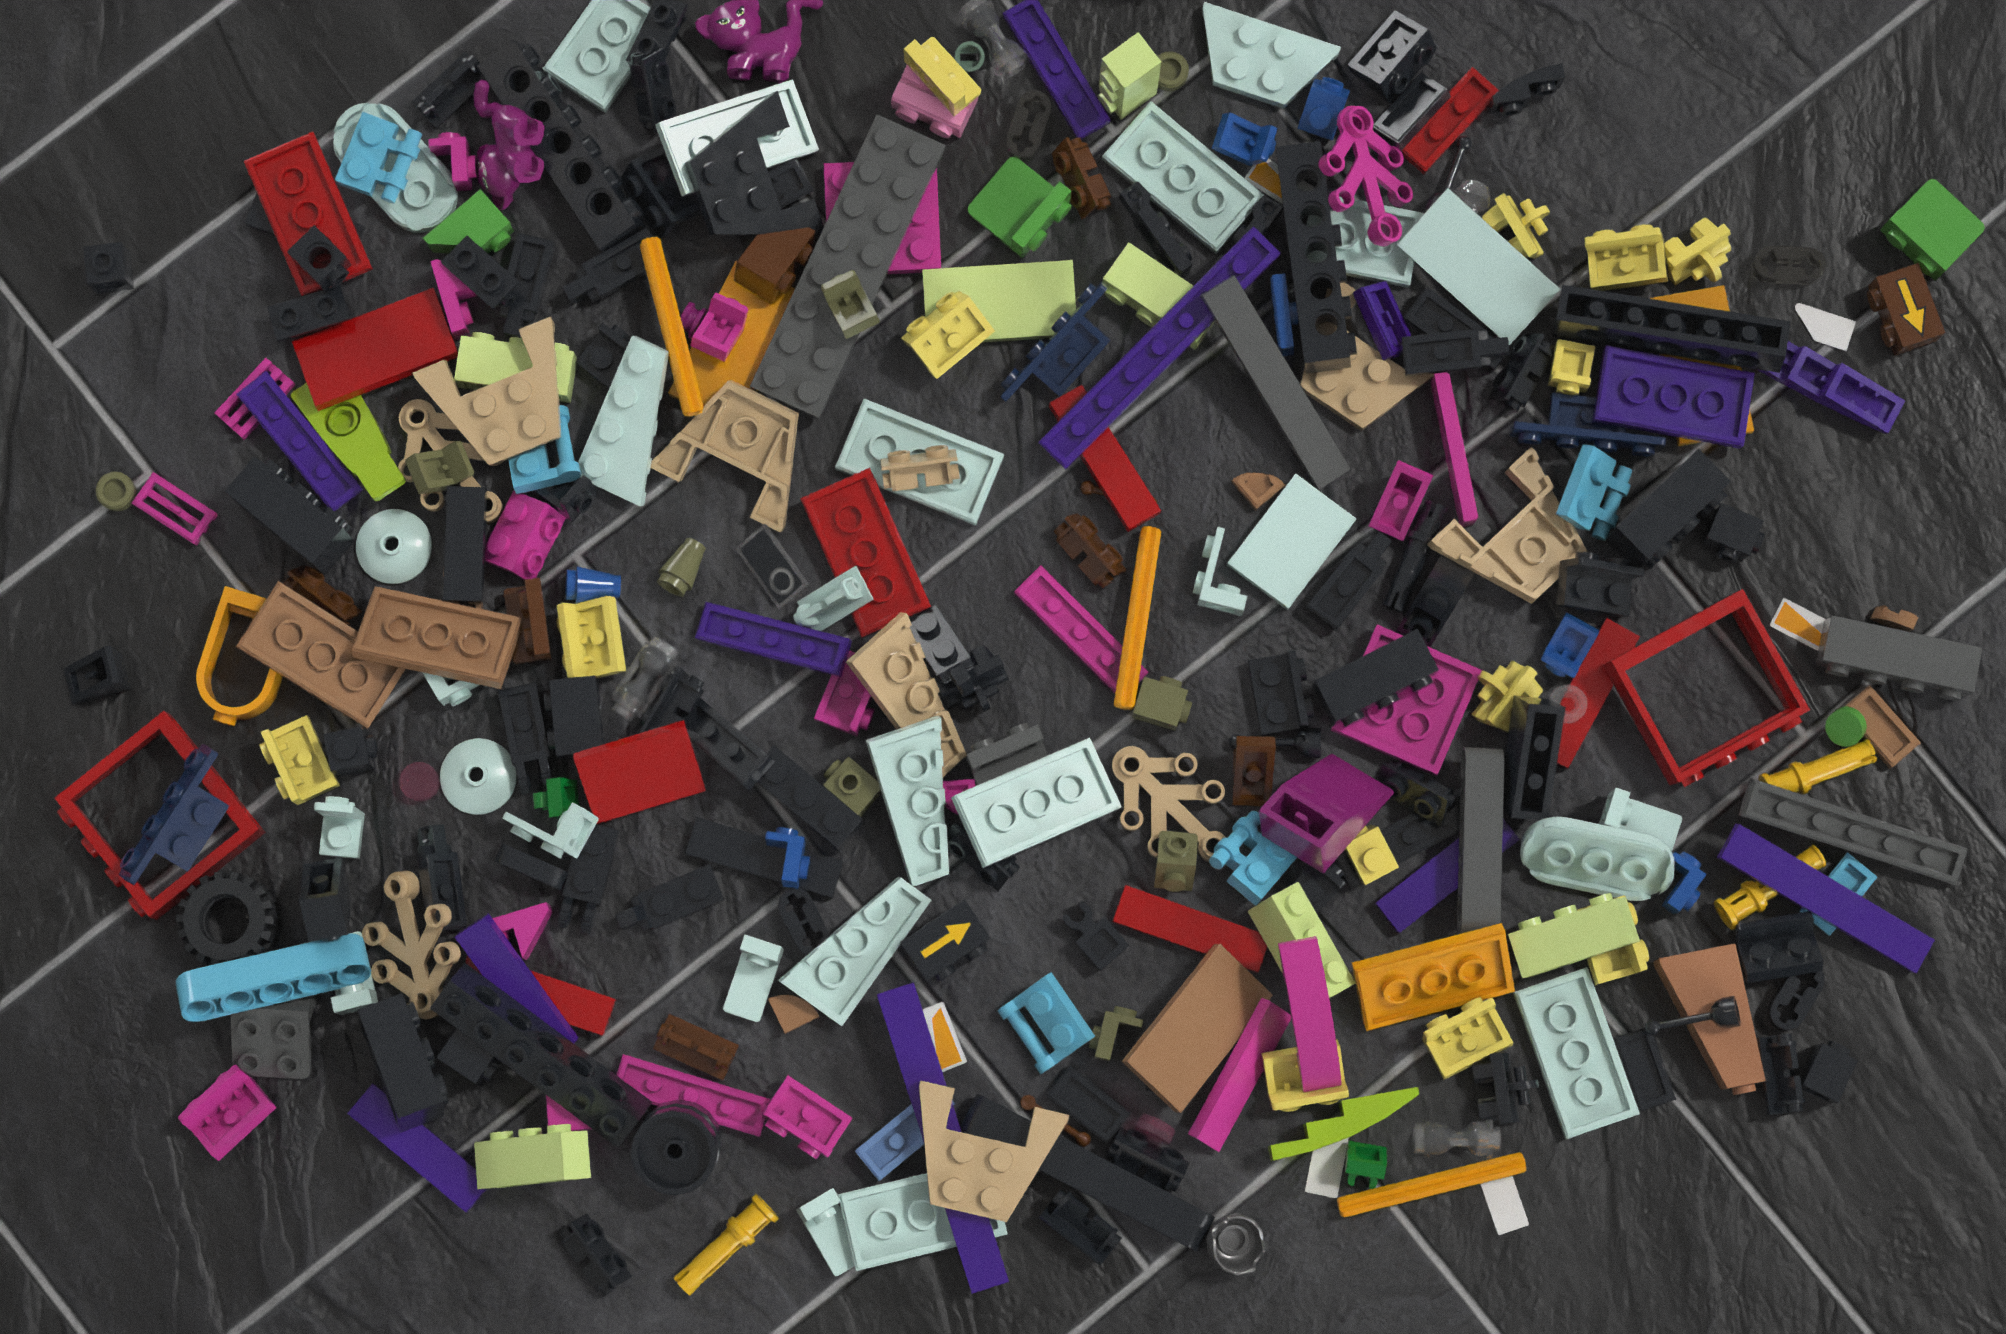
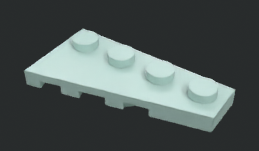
M631 336L578 463L581 471L580 478L585 475L591 480L593 485L638 506H644L646 498L645 486L647 474H650L652 443L657 431L658 420L656 419L659 401L662 400L669 351L637 336Z
M939 716L866 740L908 880L913 887L949 874L947 825H945L944 805L946 804L945 789L943 788L942 766L944 764L940 737L942 725L941 717Z
M897 877L778 981L837 1024L843 1026L901 944L900 942L904 940L931 902V899L901 877Z

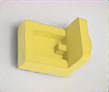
M1558 339L1555 345L1548 386L1557 387L1556 391L1560 394L1578 396L1579 392L1585 393L1591 382L1590 372L1595 346Z
M1372 824L1365 826L1345 849L1363 885H1367L1399 868L1378 826Z

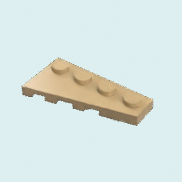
M900 612L851 656L846 663L896 730L935 716L941 717L942 731H940L944 764L942 766V777H944L967 754L949 711H945L938 695L940 690L935 678H931L923 660L925 655L921 645L915 641L910 629L912 624L908 614Z

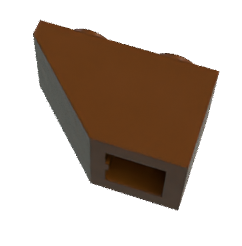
M807 227L757 235L737 261L734 281L768 302L773 303L780 292L786 294L790 290L796 279L794 273L799 266L806 267L815 248L813 247L815 230Z

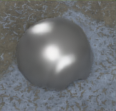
M1239 1213L1222 1216L1216 1220L1208 1232L1206 1238L1207 1254L1216 1267L1235 1276L1252 1273L1256 1270V1263L1265 1253L1262 1229L1254 1219Z

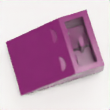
M1330 754L1283 783L1261 807L1259 817L1262 836L1324 874L1394 792L1389 787L1336 755Z

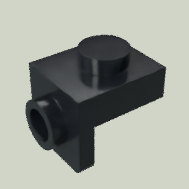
M585 475L575 481L537 489L536 491L542 501L556 509L571 522L580 514L587 512L597 496L591 480Z

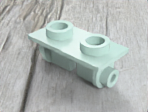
M854 566L797 601L799 607L793 617L799 626H807L814 630L823 631L871 602L874 598L857 566Z

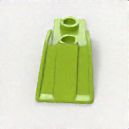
M307 383L291 393V398L319 436L354 477L358 476L374 501L381 500L405 484V477L390 456L392 452L389 444L361 395L318 411L314 405Z

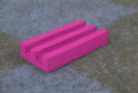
M267 358L257 366L215 412L223 422L244 440L260 423L252 415L242 427L238 425V422L249 412L244 403L231 417L228 416L241 402L236 394L265 371L271 372L270 376L275 382L278 380L282 382L279 387L286 395L296 385Z
M154 472L132 502L134 506L196 546L201 541L200 537L202 534L206 533L210 528L209 524L211 521H214L218 516L216 512ZM155 484H158L204 514L201 521L152 490ZM147 496L196 528L192 533L146 504L144 500Z

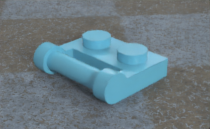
M560 405L562 437L555 440L560 463L557 467L550 468L546 444L508 459L513 488L516 494L559 485L580 478V466L574 460L568 429L570 413L567 406Z
M1052 972L997 1010L1003 1020L1008 1019L1037 1063L1034 1066L1040 1075L1095 1037ZM1024 1006L1055 1049L1051 1054L1046 1050L1021 1013L1020 1009Z

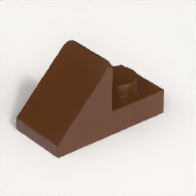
M1236 736V749L1233 751L1232 805L1263 806L1272 796L1276 748L1275 737Z

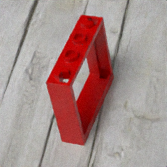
M1743 589L1723 598L1603 664L1669 786L1681 782L1686 787L1702 779L1704 775L1701 770L1712 764L1715 765L1716 769H1719L1737 759L1734 753L1746 745L1749 751L1760 747L1770 741L1768 733L1777 728H1780L1782 733L1796 727V725L1802 723L1799 716L1810 711ZM1732 613L1784 709L1678 767L1628 677L1626 670Z
M166 711L161 712L55 797V800L61 806L57 810L59 816L70 828L76 825L85 837L80 840L82 845L94 858L100 855L106 862L108 867L104 872L118 888L124 885L132 897L128 899V902L141 917L147 914L155 920H158L178 904L181 898L184 899L188 896L189 893L186 890L191 885L197 886L200 883L199 879L205 875L213 876L214 872H218L266 833L211 765L201 782L213 796L229 805L226 813L240 830L154 899L150 897L138 881L135 885H132L119 876V872L122 869L120 868L121 859L75 802L161 733L164 734L184 761L194 749H198L174 717Z

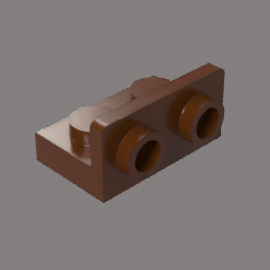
M540 578L525 579V586L504 590L506 614L521 617L523 621L512 656L514 664L551 660Z

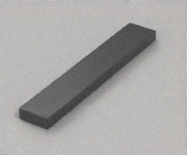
M1231 275L1200 295L1315 488L1320 490L1351 470L1235 275Z
M1752 778L1749 780L1738 814L1953 885L1957 884L1968 850L1967 848Z

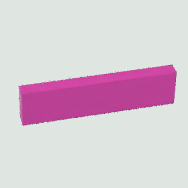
M1447 372L1437 373L1433 375L1430 384L1458 521L1462 527L1473 526L1478 519V512L1451 379Z
M1040 565L1014 591V594L1115 694L1122 645ZM1142 665L1140 670L1139 683L1144 679V676L1146 677L1149 673Z
M1261 998L1188 1134L1220 1152L1264 1070L1261 1053L1275 1050L1291 1020L1289 1013L1273 1002Z
M625 1054L622 1056L617 1072L618 1077L652 1101L651 1104L659 1106L661 1103L678 1099L695 1102L707 1109L719 1125L758 1137L761 1136L766 1117L761 1114L771 1099Z

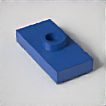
M1285 273L1275 274L1270 277L1277 345L1283 356L1294 355L1292 325H1298L1296 302L1289 303Z

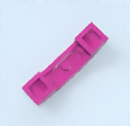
M1316 936L1278 943L1297 1047V1060L1303 1092L1340 1086L1342 1083L1336 1036L1318 939Z

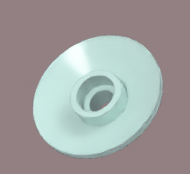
M388 509L376 513L363 524L356 540V554L363 570L373 579L385 584H402L413 580L426 568L432 554V539L428 528L416 515L401 509ZM390 538H396L399 541L398 547L393 551H389L385 547L386 541Z
M476 738L459 743L447 754L440 770V784L447 800L460 811L473 815H484L501 808L512 796L517 782L516 767L512 765L510 754L501 745L488 739ZM475 768L483 770V778L478 782H473L470 779V773Z

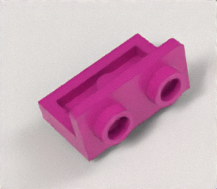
M513 490L485 545V562L513 573L524 581L525 579L536 578L556 537L561 531L566 517L547 503L522 493L516 494Z
M849 651L848 656H847V660H848L851 656H853L855 653L852 652V651ZM845 663L842 677L831 675L814 720L857 737L860 729H868L875 709L869 707L873 699L847 663Z
M233 1065L228 1071L220 1074L215 1083L201 1096L192 1100L187 1108L178 1116V1119L194 1133L210 1155L220 1161L277 1107L251 1076L237 1065Z
M789 1075L786 1076L761 1114L768 1119L765 1124L767 1128L785 1138L787 1133L801 1140L797 1147L816 1160L820 1154L825 1157L830 1156L833 1151L832 1149L853 1119Z

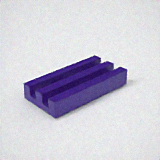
M1383 281L1360 287L1352 294L1383 361L1402 355V337L1411 336L1387 282Z

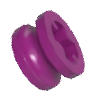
M693 302L688 303L680 316L684 332L688 333V338L691 340L708 312L705 308L697 310L695 308L696 304Z

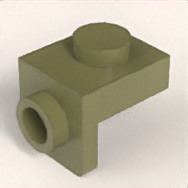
M855 270L837 275L821 285L820 288L828 307L846 339L880 323Z
M454 441L441 450L415 453L405 459L419 495L445 491L447 486L456 487L474 475V470L461 441Z
M1161 831L1159 833L1154 888H1163L1172 892L1193 890L1197 859V834Z
M1114 1006L1113 1012L1105 1011L1102 1026L1094 1025L1092 1031L1095 1037L1090 1040L1089 1048L1096 1049L1094 1058L1110 1061L1118 1024L1136 1029L1142 1028L1143 1020L1136 1018L1137 1011Z

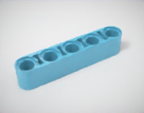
M351 933L333 941L317 940L189 970L179 975L176 979V990L182 1017L187 1021L200 1022L360 984L370 977L371 967L364 939L358 934Z

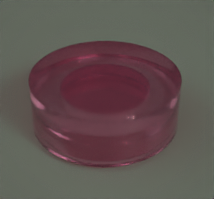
M411 763L401 773V790L414 801L429 800L439 789V775L427 763Z
M1148 1114L1140 1115L1134 1127L1148 1138L1164 1145H1169L1175 1134L1174 1129L1170 1125Z

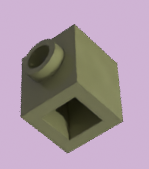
M1144 676L1132 718L1176 731L1178 722L1186 724L1192 706L1191 701L1185 700L1188 690L1181 688V681L1170 677L1160 676L1158 681Z
M849 756L843 763L837 759L823 775L827 779L823 786L860 817L882 794L879 782Z

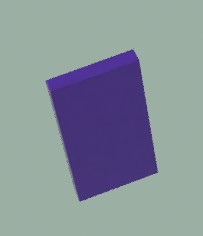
M1605 346L1592 422L1741 449L1744 447L1755 373Z

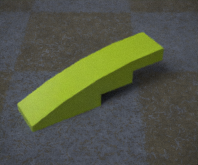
M1418 1087L1341 1100L1338 1102L1341 1117L1304 1123L1306 1139L1268 1146L1270 1160L1275 1161L1311 1152L1351 1137L1387 1118L1419 1095Z

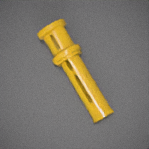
M1866 739L1804 764L1796 761L1788 765L1787 769L1771 775L1765 772L1760 774L1758 779L1759 781L1804 795L1815 784L1877 762L1876 752L1871 742Z
M1815 845L1809 846L1808 849L1795 856L1816 870L1826 866L1824 856ZM1750 880L1743 882L1741 889L1727 898L1716 899L1714 907L1729 929L1734 930L1738 922L1752 913L1763 912L1768 906L1767 902L1779 894L1758 881L1753 882Z
M758 1194L751 1197L753 1202L737 1217L731 1216L727 1220V1228L700 1252L692 1262L673 1277L689 1296L743 1245L746 1247L748 1245L751 1246L755 1242L754 1237L770 1222L775 1223L779 1220L777 1214Z

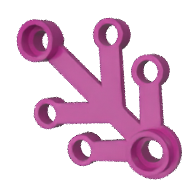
M1347 106L1339 112L1337 117L1340 135L1332 150L1319 159V168L1324 175L1329 177L1341 172L1345 167L1344 157L1351 146L1355 160L1341 187L1329 194L1328 202L1330 207L1336 212H1343L1349 209L1354 204V195L1362 182L1372 219L1367 231L1368 238L1373 244L1386 247L1400 239L1402 226L1396 216L1385 212L1378 183L1388 190L1387 197L1393 206L1402 207L1413 199L1412 188L1408 183L1399 181L1390 173L1403 164L1404 157L1399 148L1389 145L1372 130L1374 125L1373 118L1366 108L1362 106ZM1368 146L1379 154L1378 162L1370 156ZM1339 196L1342 197L1344 203H1342V202L1340 201Z

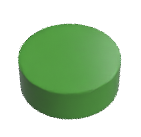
M1844 706L1836 709L1827 718L1825 729L1833 743L1842 747H1850L1858 743L1865 735L1867 724L1864 716L1857 709Z

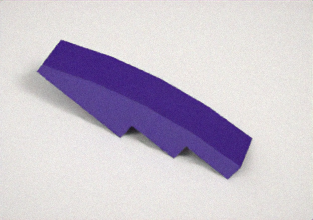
M1789 341L1780 373L1758 370L1813 401L1884 434L1889 433L1905 403L1904 399L1843 363L1836 365L1806 346L1798 347Z

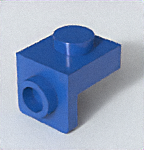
M1323 77L1322 80L1314 79L1297 129L1333 141L1338 127L1337 117L1339 112L1345 107L1350 90L1343 88L1344 84L1333 78Z
M1233 113L1222 114L1211 149L1248 166L1265 163L1275 150L1276 141L1274 138L1277 128L1272 125L1260 127Z
M1566 612L1542 654L1541 660L1546 663L1545 667L1560 677L1568 675L1575 678L1580 665L1600 630Z
M777 827L775 832L766 831L765 841L767 846L787 849L781 879L783 887L798 889L800 879H807L810 865V856H804L805 837L798 836L799 831L784 827Z
M1676 852L1672 853L1675 862L1674 869L1683 874V876L1661 905L1673 915L1680 912L1682 908L1687 912L1691 909L1701 894L1696 888L1706 876V873L1699 869L1702 864L1686 852H1682L1680 855Z

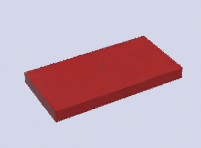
M310 132L244 161L301 296L323 289L293 261L287 251L314 225L352 264L347 269L349 274L343 282L373 270L314 132ZM327 253L318 255L314 259L313 267L317 269L327 267L331 261V255Z
M434 287L292 341L314 405L318 411L413 375V372L442 360L448 362L458 358L456 344Z
M870 468L800 498L835 578L857 566L874 598L871 602L851 613L861 638L880 631L900 612L907 613L908 617H911L931 608V604Z

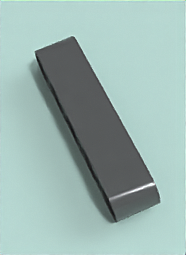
M1463 747L1457 896L1458 934L1500 924L1504 794L1503 749Z

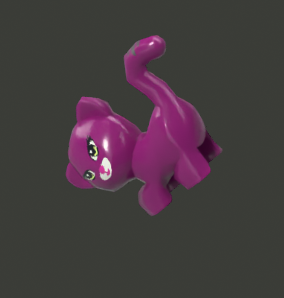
M732 0L718 6L712 14L698 18L695 22L696 30L705 39L712 40L719 49L737 52V54H733L728 59L727 75L729 78L748 81L751 79L753 70L761 66L763 67L764 80L783 83L788 80L791 64L802 45L801 28L803 22L800 9L802 6L819 10L823 5V0H789L786 3L787 26L764 34L761 33V19L758 14L760 9L759 1Z
M480 80L476 82L473 92L474 106L482 118L492 117L496 144H485L479 147L477 151V158L479 160L477 164V179L484 191L492 195L494 205L499 210H504L513 201V194L520 183H530L541 178L544 161L535 155L530 146L541 143L544 135V125L541 121L529 117L518 107L501 105L496 102L489 104V83L486 80Z

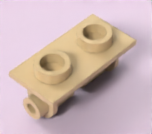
M946 445L931 446L925 449V453L910 455L908 450L894 451L887 454L888 458L880 459L882 471H890V473L882 474L884 489L892 488V492L919 488L917 474L921 473L925 474L926 487L953 484L952 480L960 479L958 464L950 465L951 461H958L956 449L948 450Z

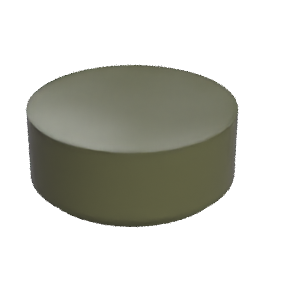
M1170 51L1161 53L1157 56L1161 61L1158 88L1164 91L1178 90L1187 81L1188 63L1179 53Z
M110 472L102 476L98 481L96 496L105 508L111 511H123L132 505L136 497V486L127 475L121 472Z

